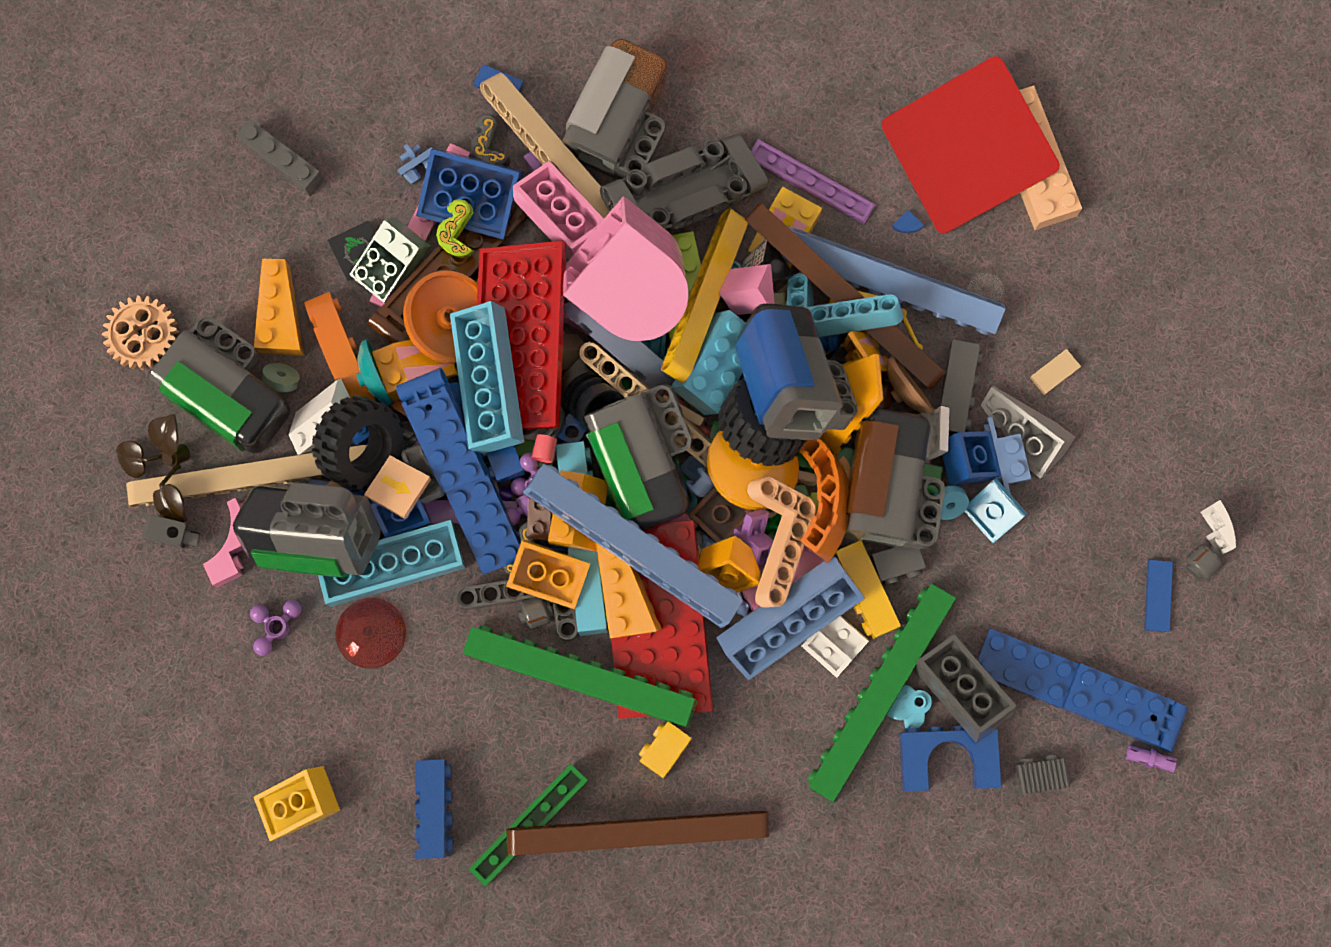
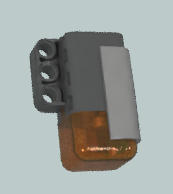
M617 39L611 46L605 47L566 123V134L562 140L582 165L616 179L618 176L626 178L631 166H638L641 169L646 164L652 162L665 132L664 121L660 117L651 114L666 83L667 63L665 59L626 39ZM651 127H657L660 129V131L658 133H652L649 131V129ZM647 146L650 148V151L643 153L639 148Z

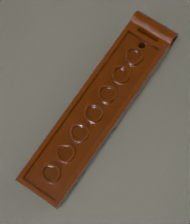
M516 203L504 239L463 229L457 240L475 251L470 257H456L438 245L379 310L370 317L367 325L390 344L411 340L403 320L404 304L411 288L423 277L437 271H455L474 280L479 271V250L501 247L529 216Z

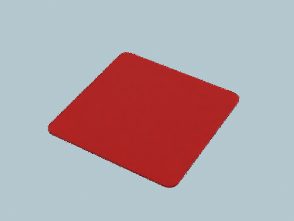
M997 56L985 60L887 116L881 124L888 141L936 230L942 234L956 229L1050 177L1060 168L1059 160L1006 65Z

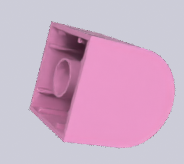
M623 196L566 262L563 295L618 337L633 341H645L660 337L670 331L680 321L687 306L688 287L680 247L667 230Z

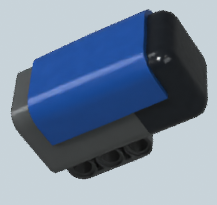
M771 303L759 304L739 333L738 342L735 347L759 424H764L767 436L780 439L815 440L819 439L828 429H846L856 416L858 407L845 369L840 363L827 360L811 312L802 306Z

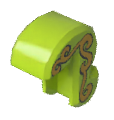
M457 199L447 207V211L453 214V216L440 223L436 236L439 245L446 252L460 258L470 257L475 251L457 240L474 212L468 202Z

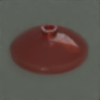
M376 598L362 599L351 604L340 616L336 626V643L341 654L350 663L361 668H379L393 661L401 652L406 639L405 622L400 612L390 603ZM366 628L372 629L370 636L364 634Z

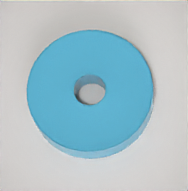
M954 485L945 487L941 513L942 520L956 518L967 509L969 499L963 488Z

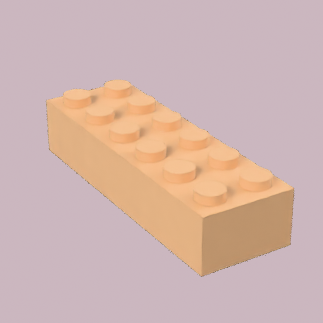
M1033 85L1019 91L1060 163V168L1055 174L1020 193L1034 230L1077 217L1082 210V206Z

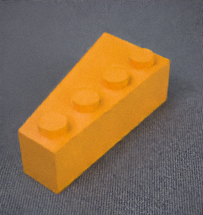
M262 258L254 348L259 354L305 356L291 269L286 260Z
M596 543L610 638L662 630L637 570Z

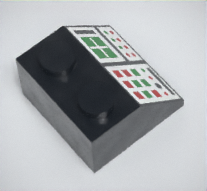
M764 240L743 260L742 268L771 264L773 292H775L793 274L782 254L767 240Z

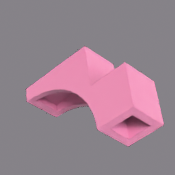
M236 498L227 502L231 516L228 538L222 549L211 560L203 564L212 585L217 588L243 576L241 569L244 568L243 563L238 555L234 556V554L243 549L234 533L233 522L244 502L241 503Z

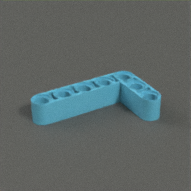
M797 273L788 280L787 305L807 308L812 314L819 337L894 326L903 320L904 315L898 298L895 295L888 294L813 306L814 293L808 278L803 273Z

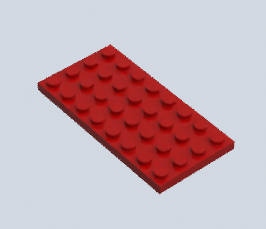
M564 241L483 248L479 250L477 305L492 301L505 308L522 430L560 428L565 299L563 295V279L566 269L567 243Z
M695 521L664 523L643 531L646 534H652L657 537L659 543L666 548L670 547L679 553V557L685 561H691L697 566L699 565ZM638 572L662 630L611 638L614 668L625 671V676L632 679L634 675L648 679L647 684L656 686L657 682L671 686L670 691L679 693V690L693 693L692 698L698 701L694 713L714 711L704 616ZM618 706L619 719L649 717L648 715Z

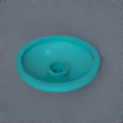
M368 339L362 340L357 357L360 372L356 376L361 387L366 385L373 397L390 406L395 401L391 399L386 391L372 354L375 350Z

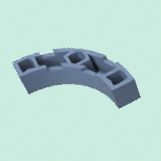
M570 300L564 305V313L651 388L660 384L670 385L674 378L661 370L665 356L659 358L641 341L627 340L614 335ZM660 389L657 393L661 395L665 389Z

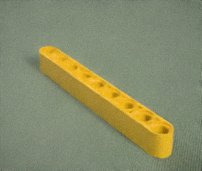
M727 208L718 220L688 297L685 312L677 325L661 367L663 372L680 383H684L693 370L721 295L719 292L732 267L748 225L745 218L731 208Z

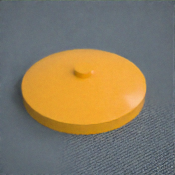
M719 431L711 441L707 452L708 474L717 491L732 504L748 510L769 509L754 501L748 495V484L755 479L772 477L792 489L795 488L799 476L797 455L791 461L785 462L782 465L775 466L773 463L772 466H763V463H752L750 459H744L739 456L740 453L738 451H733L729 446L730 443L728 441L725 442L722 436L723 431Z

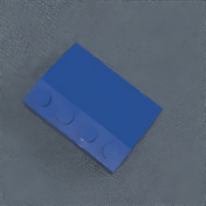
M438 148L431 149L416 216L441 223L443 220L453 216V214L447 211L450 203L457 199L464 200L472 206L474 212L464 229L504 239L516 204L513 197V185L522 180L524 171Z

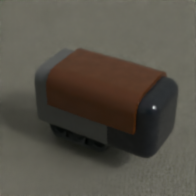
M876 408L861 423V427L857 430L848 478L849 495L846 514L850 516L844 537L898 548L908 546L927 549L936 542L941 520L945 485L940 479L923 476L930 435V422L926 417ZM927 486H935L938 490V495H930L927 491ZM925 508H929L934 512L933 519H928L924 516L923 510ZM920 532H928L931 537L930 542H923L920 539Z

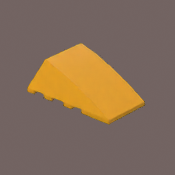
M878 354L841 364L845 369L858 412L846 429H828L820 437L836 455L840 453L842 443L847 444L851 439V432L861 427L862 419L864 417L868 418L883 400Z

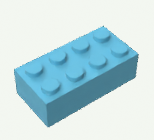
M731 310L715 314L690 376L684 383L675 380L671 386L677 394L704 415L719 413L721 405L743 373L735 346L738 342L739 333L746 323Z

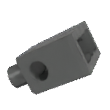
M148 514L142 538L146 542L183 549L184 544L198 546L200 533L188 530L189 526L186 523ZM173 530L178 531V535L175 538L170 537V533Z

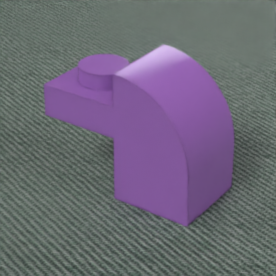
M764 508L746 513L743 526L734 528V536L740 538L752 548L758 566L766 564L774 541L764 533L770 514Z

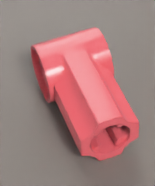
M537 434L532 459L540 461L541 464L545 465L556 461L558 439Z

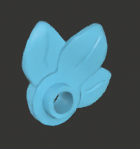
M904 685L887 715L892 719L904 720L905 728H920L924 724L925 713L931 709L932 698L926 691H915L911 686ZM920 697L924 701L921 707L916 705V700Z

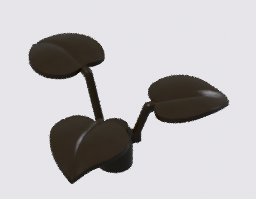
M171 414L153 419L148 426L150 441L154 446L159 447V452H163L162 454L145 458L142 446L131 440L120 443L117 446L116 453L118 454L117 457L122 469L133 478L144 475L146 471L144 462L162 458L166 466L173 467L159 484L160 489L154 491L153 501L157 511L164 518L186 522L185 505L180 490L172 484H166L178 469H181L180 464L190 458L188 447L184 444H178L176 414Z

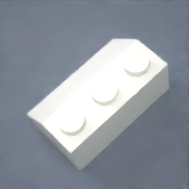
M342 379L336 380L295 413L289 437L298 455L312 453V448H315V445L312 444V438L316 435L317 430H315L317 423L320 424L321 416L325 411L329 412V407L335 402L340 404L341 399L349 397Z

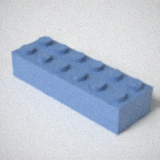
M833 556L829 563L823 561L792 583L787 599L782 606L759 607L716 638L726 656L749 681L865 599V597L836 557Z

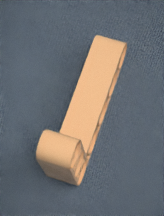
M772 477L752 480L748 484L747 491L751 499L782 515L755 595L756 602L760 607L770 608L782 606L787 599L804 548V544L800 540L806 533L815 515L816 506L809 497Z

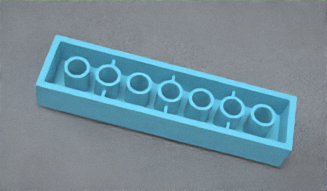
M584 441L556 445L559 472L564 470L594 477L593 471H588V466H592L590 448H585ZM568 547L569 556L590 563L575 607L578 633L580 636L608 633L598 553Z

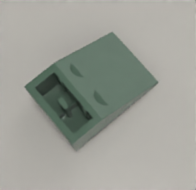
M397 218L384 220L349 275L385 303L418 266L430 245Z

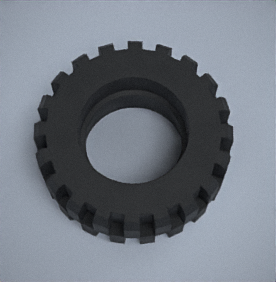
M742 378L733 386L720 407L718 424L720 431H723L722 436L725 442L728 441L733 451H738L740 453L739 456L744 459H750L752 463H763V466H772L773 463L775 466L782 465L785 462L791 461L807 441L770 438L767 436L764 424H759L745 378Z
M346 397L340 400V404L335 402L329 407L330 411H325L321 416L320 424L317 423L315 430H317L316 435L312 438V444L315 445V448H312L313 457L316 458L315 464L317 468L321 470V473L326 478L354 491H367L389 456L398 460L402 457L403 445H406V437L403 436L405 429L403 424L400 423V417L388 406L366 397ZM368 426L369 439L365 450L358 458L350 461L349 449L353 437L360 429Z

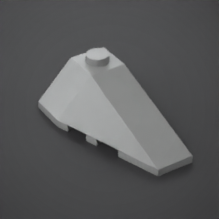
M995 386L991 387L981 403V407L989 417L993 418L994 425L997 428H1001L1005 437L1021 434L1029 470L1039 478H1043L1064 456L1076 438L1058 423Z

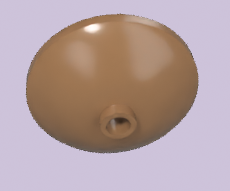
M891 356L888 359L887 367L888 378L894 389L891 391V394L898 403L903 401L915 411L924 414L934 413V408L913 378L894 356Z

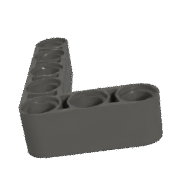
M508 580L461 588L457 593L456 599L463 609L475 610L518 603L535 598L536 596L520 592L517 597L509 596L510 588L506 587ZM490 589H495L498 593L497 598L493 601L486 600V593ZM467 593H472L474 601L469 605L463 604V596ZM553 602L558 635L565 641L575 640L579 634L575 609L570 608L568 612L562 613L558 609L559 604ZM566 624H572L575 627L574 633L570 636L562 634V628Z

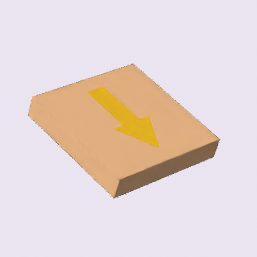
M389 456L364 495L371 501L406 519L431 481V478L402 461Z

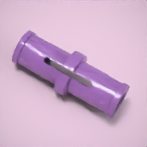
M1128 745L1127 755L1125 756L1126 760L1145 764L1148 768L1156 767L1174 772L1175 762L1177 761L1176 757L1156 753L1154 749L1149 751Z

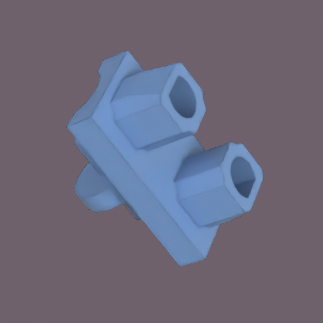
M405 144L403 148L406 152L400 155L399 158L402 162L408 158L411 161L397 170L399 175H403L410 184L419 180L421 176L415 167L422 163L425 169H427L432 147L416 157L415 154L421 151L419 145L417 144L410 148L408 144Z

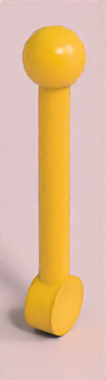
M902 309L903 321L912 341L923 350V346L918 343L906 317L907 311Z

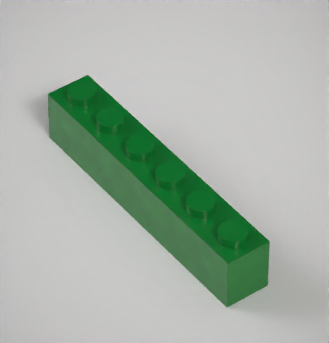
M570 764L509 828L547 825L589 780L573 764ZM506 831L468 869L485 887L517 856L507 854Z

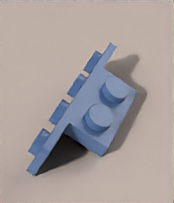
M987 417V424L983 425L984 431H991L1002 475L995 479L1001 482L1003 487L1010 493V484L1031 480L1021 434L997 438L993 418Z

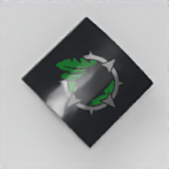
M369 220L328 239L347 281L353 279L349 274L375 235Z

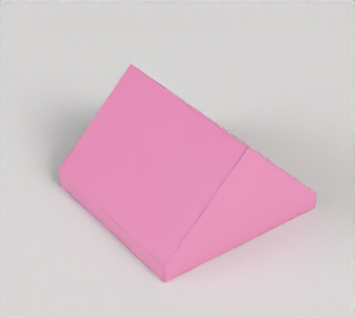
M771 264L729 270L719 294L735 315L752 314L759 304H775Z

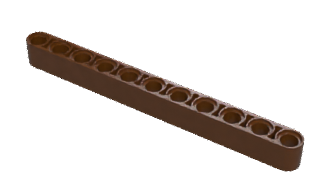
M761 202L745 218L758 233L835 303L865 298ZM895 325L865 330L930 390L946 374L938 364Z
M768 811L512 827L506 829L507 854L528 855L769 837Z

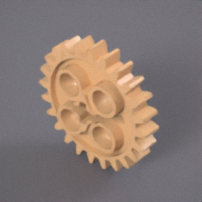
M137 296L136 302H134L129 297L127 305L120 301L121 308L119 310L114 307L112 308L115 313L114 316H106L110 323L103 324L108 329L107 332L102 333L105 338H108L103 344L106 347H110L107 352L110 355L114 354L113 359L115 361L121 360L120 364L124 367L129 363V367L134 370L138 364V367L144 370L145 364H147L152 369L153 361L159 362L160 357L170 348L171 342L176 340L173 334L179 333V330L173 326L178 323L175 319H171L174 314L171 311H167L168 307L165 304L160 306L161 302L158 299L152 302V299L147 296L143 302V299ZM149 313L148 319L140 322L141 316ZM124 326H129L128 332L121 334V329ZM140 329H142V335H141V336H138V335H139V332H138V331H139ZM155 332H161L157 340H152ZM137 344H141L140 350L136 353H133V347Z

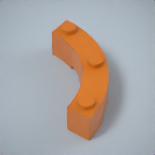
M329 291L304 302L308 316L315 327L313 328L334 379H342L350 398L361 396L376 401V398L368 391L366 385L361 387L356 374L360 371L355 350H358L354 338L348 337L339 313L342 311V307L338 298L333 299Z
M819 438L807 440L799 451L815 471L817 476V500L819 501L817 514L813 516L806 533L800 541L812 552L829 563L843 540L850 515L846 514L849 480L839 458Z

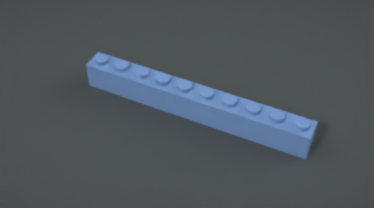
M788 227L839 275L847 280L851 286L857 288L860 285L867 287L870 293L879 296L881 293L886 295L892 294L898 298L899 303H903V301L911 303V307L916 310L924 311V309L933 311V315L938 318L946 319V317L955 319L954 322L960 326L967 327L971 325L977 327L976 331L982 334L989 335V332L996 334L1006 309L1005 304L800 229ZM782 255L785 262L792 264L784 255Z
M543 464L537 470L524 490V494L722 628L730 623L743 601L738 597L737 592L720 585L714 576L704 574L698 570L699 567L695 563L685 561L679 557V553L673 548H666L660 544L659 539L654 535L641 531L635 522L622 518L613 507L603 505L599 502L600 500L596 495L586 493L580 489L578 483L561 476L555 467Z

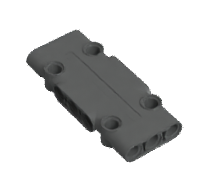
M734 134L719 141L709 140L703 148L698 150L692 146L646 164L641 170H631L626 178L601 186L600 195L609 212L625 196L654 221H659L660 223L658 224L665 230L670 227L679 229L719 213L727 208L728 205H737L742 198L767 189L768 180L743 138L739 134Z

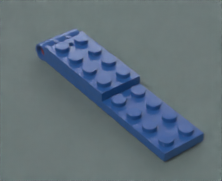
M438 368L398 384L396 390L402 401L401 404L439 487L448 497L482 574L484 575L514 563L521 544L520 539L481 453L468 448L465 419L443 369Z
M991 628L987 632L977 661L999 684L1170 753L1173 752L1188 711L1187 706L1082 663H1075ZM1151 715L1154 717V721H1151Z

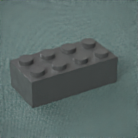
M955 634L917 660L915 672L975 743H978L1014 716L1017 707L1015 703Z

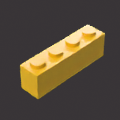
M862 541L837 550L834 556L865 597V599L853 606L856 614L861 613L865 621L862 623L865 634L867 636L871 635L872 639H875L898 629L901 625Z

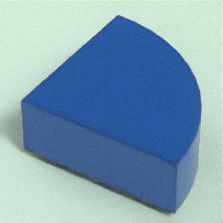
M909 210L892 225L894 230L901 233H914L924 227V224Z

